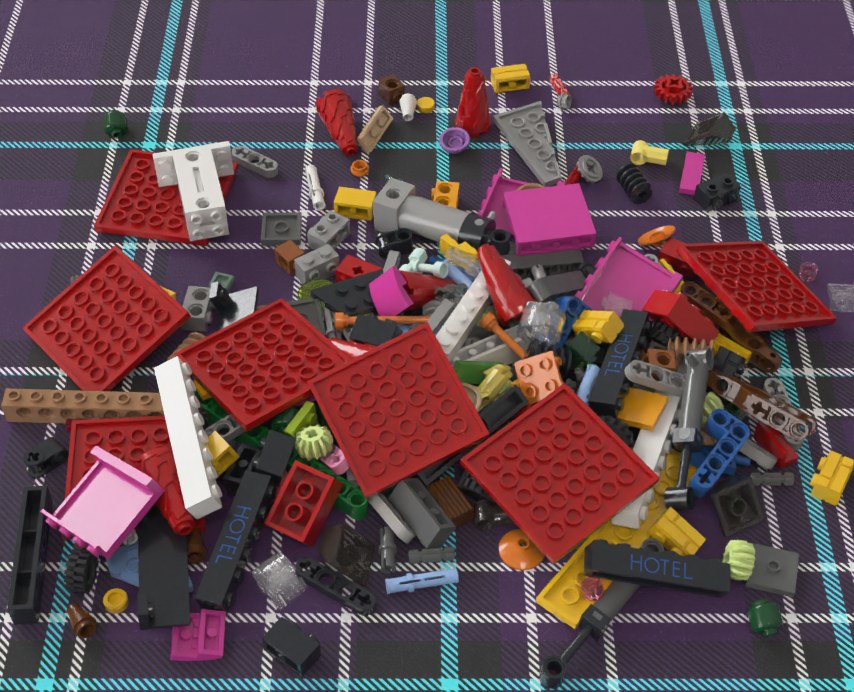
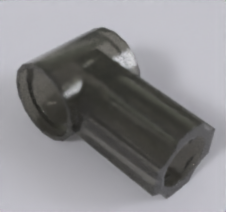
M480 500L473 505L475 528L478 530H491L497 525H516L498 504L494 505L489 500Z

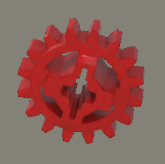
M666 74L665 78L660 76L659 80L656 79L654 85L655 96H659V100L664 99L665 103L670 101L672 105L675 102L681 104L682 101L687 102L692 95V82H687L688 78L683 79L682 75L676 77L675 74H672V76Z

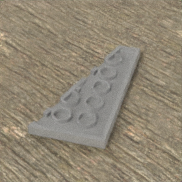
M541 101L493 116V122L543 186L549 187L561 181L562 176L555 158V151L552 147V140L545 121Z

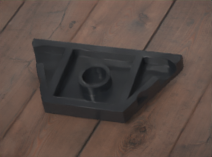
M380 269L312 289L310 296L313 299H320L325 303L324 307L330 311L344 312V314H348V317L376 312L377 309L371 297L369 284L381 276L383 270Z

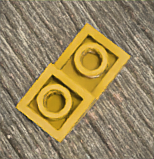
M447 234L440 237V252L466 267H477L478 257L476 254L478 252L474 247H471L467 242L458 244L456 240Z

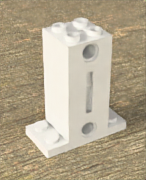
M229 141L154 153L153 160L159 187L178 184L190 241L229 235L226 209L218 177L234 174Z

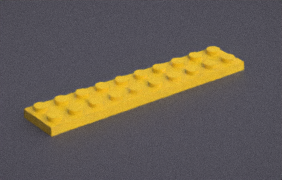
M671 448L670 454L666 453L665 468L660 470L659 485L654 487L653 502L648 503L647 519L645 521L642 520L640 528L635 529L612 524V520L608 521L588 537L536 597L537 604L573 629L579 626L581 615L590 604L593 605L612 583V580L584 576L585 547L594 540L602 539L608 541V544L626 543L630 544L632 548L639 549L643 541L651 539L652 535L648 532L649 528L667 510L664 502L665 490L668 487L677 485L681 453ZM689 465L686 487H688L690 480L698 470V468Z

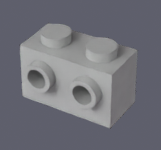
M330 210L307 232L308 247L316 250L329 244L335 249L350 234V219Z
M329 244L294 259L296 277L305 288L335 275V270L340 265L339 255Z

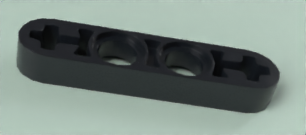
M301 558L297 561L295 565L296 576L303 583L359 615L368 616L375 612L376 597L372 592L311 558ZM308 567H310V571L306 570L305 572H302V568L307 569ZM322 577H330L332 582L328 585H322L319 583V580ZM342 588H350L352 593L349 596H341L339 591ZM367 600L370 601V605L365 604L364 606H361V602L365 603Z

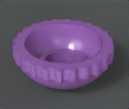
M458 127L445 129L439 137L442 149L452 154L463 152L467 149L471 140L468 132Z

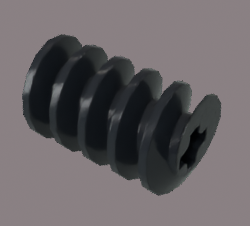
M627 163L618 170L616 179L633 203H644L652 196L650 184L634 163Z
M534 338L526 349L524 359L553 351L554 356L561 358L562 365L558 369L559 371L563 370V377H566L572 362V352L570 350L564 352L562 347L556 349L554 344L548 346L546 341H542L539 344V339Z

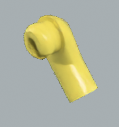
M497 364L483 371L484 378L493 368L506 378L510 379L513 377V373L510 371L511 368L508 365Z

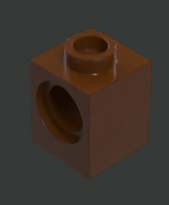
M394 74L378 80L379 94L389 105L399 102L402 95L405 94L404 84Z

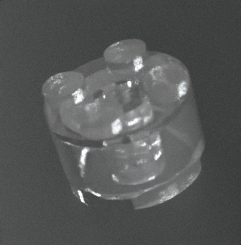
M528 301L524 307L517 333L525 342L528 339L532 341L534 338H538L539 344L542 341H546L548 346L550 344L556 346V343L558 342L559 344L566 316L558 309L559 305L555 302L541 303Z
M276 552L251 572L258 582V588L264 595L269 594L272 597L271 602L279 611L307 590L303 578L300 577L298 579L295 572L296 568L281 552Z

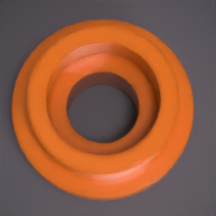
M356 160L352 163L350 170L354 176L362 177L369 173V166L364 160Z

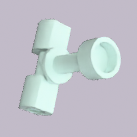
M415 248L408 257L410 262L402 265L399 269L421 274L429 272L433 273L436 278L442 279L448 274V264L446 262L437 261L434 265L424 264L428 257L426 251L422 248Z

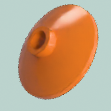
M671 225L653 229L643 234L638 239V243L640 245H654L655 247L663 246L666 243L665 240L676 229Z
M515 529L506 533L499 543L501 559L506 565L516 570L533 569L545 557L521 529Z

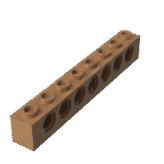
M6 388L1 404L7 422L65 423L67 419H106L165 415L160 393Z

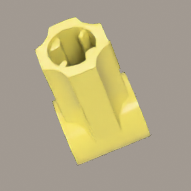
M639 140L633 144L630 160L636 165L649 162L666 166L669 150L651 147L645 141Z
M494 368L479 386H475L482 396L481 409L494 399V396L508 380Z

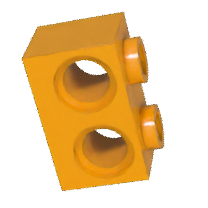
M437 181L436 188H432L431 200L457 209L459 183Z

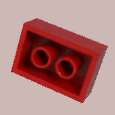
M655 289L642 308V311L648 312L649 317L653 321L661 322L663 325L666 324L669 328L674 329L673 331L678 332L683 339L688 337L690 344L694 338L697 339L698 344L701 343L702 339H705L706 345H709L711 339L715 340L720 332L713 326L715 323L711 319L704 317L701 314V309L691 305L686 295L680 292L676 294L669 290L661 291Z
M295 460L264 524L313 547L343 483L334 477Z

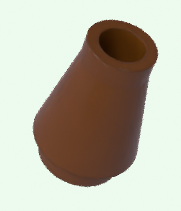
M193 529L187 534V559L189 563L196 564L204 560L207 551L201 531Z
M79 603L71 604L67 608V614L70 618L73 633L80 638L92 636L97 629L96 619L85 611Z

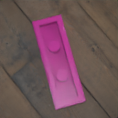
M687 151L679 193L695 194L696 185L700 184L705 154Z

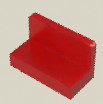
M762 421L757 423L753 439L761 448L778 459L775 465L779 470L798 461V454L776 429L771 426L767 427Z

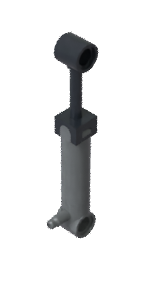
M710 348L687 350L685 353L687 370L678 428H674L672 443L681 453L678 480L676 486L666 488L664 493L666 508L672 507L675 511L693 510L695 505L694 491L692 487H686L690 455L691 453L702 452L704 438L701 435L708 375L709 370H712L714 365L713 353Z
M646 539L641 544V547H650L656 552L664 551L663 545L656 539ZM612 581L593 605L590 604L579 620L578 627L581 631L560 656L551 655L545 658L539 673L540 682L544 687L556 689L562 685L567 673V663L589 636L596 641L600 639L610 622L641 585ZM548 670H555L558 672V675H553Z

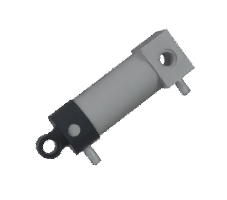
M390 178L372 201L376 231L390 232L407 228L413 234L440 242L441 236L447 234L456 240L458 244L467 242L477 252H479L477 249L487 243L490 246L494 245L500 255H507L510 251V233L505 229H496V222L494 220L497 214L494 211H491L487 217L416 196L415 185Z

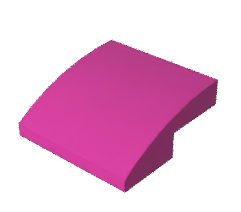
M396 265L369 284L371 297L380 316H396L414 304L402 287L407 282Z
M201 609L200 614L190 613L189 626L173 627L170 660L203 661L222 658L226 612Z

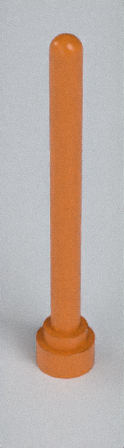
M335 312V329H344L348 325H354L357 316L348 317V314H344V312ZM431 316L377 317L378 320L385 321V319H390L397 322V325H406L415 322L424 324Z
M491 312L487 313L481 319L479 325L484 330L493 331L523 360L526 351L498 325L499 322L495 315Z

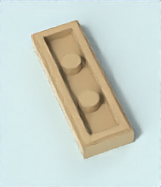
M383 105L377 108L356 139L366 153L372 152L393 120V117Z

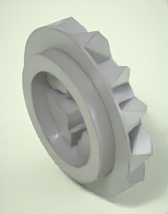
M589 155L581 156L576 163L579 167L577 171L582 174L581 177H584L586 182L590 181L592 184L601 180L603 172L598 161Z

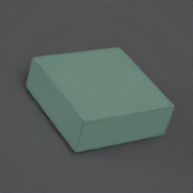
M215 272L208 287L211 288V283L219 281L222 287L229 293L235 282V276Z

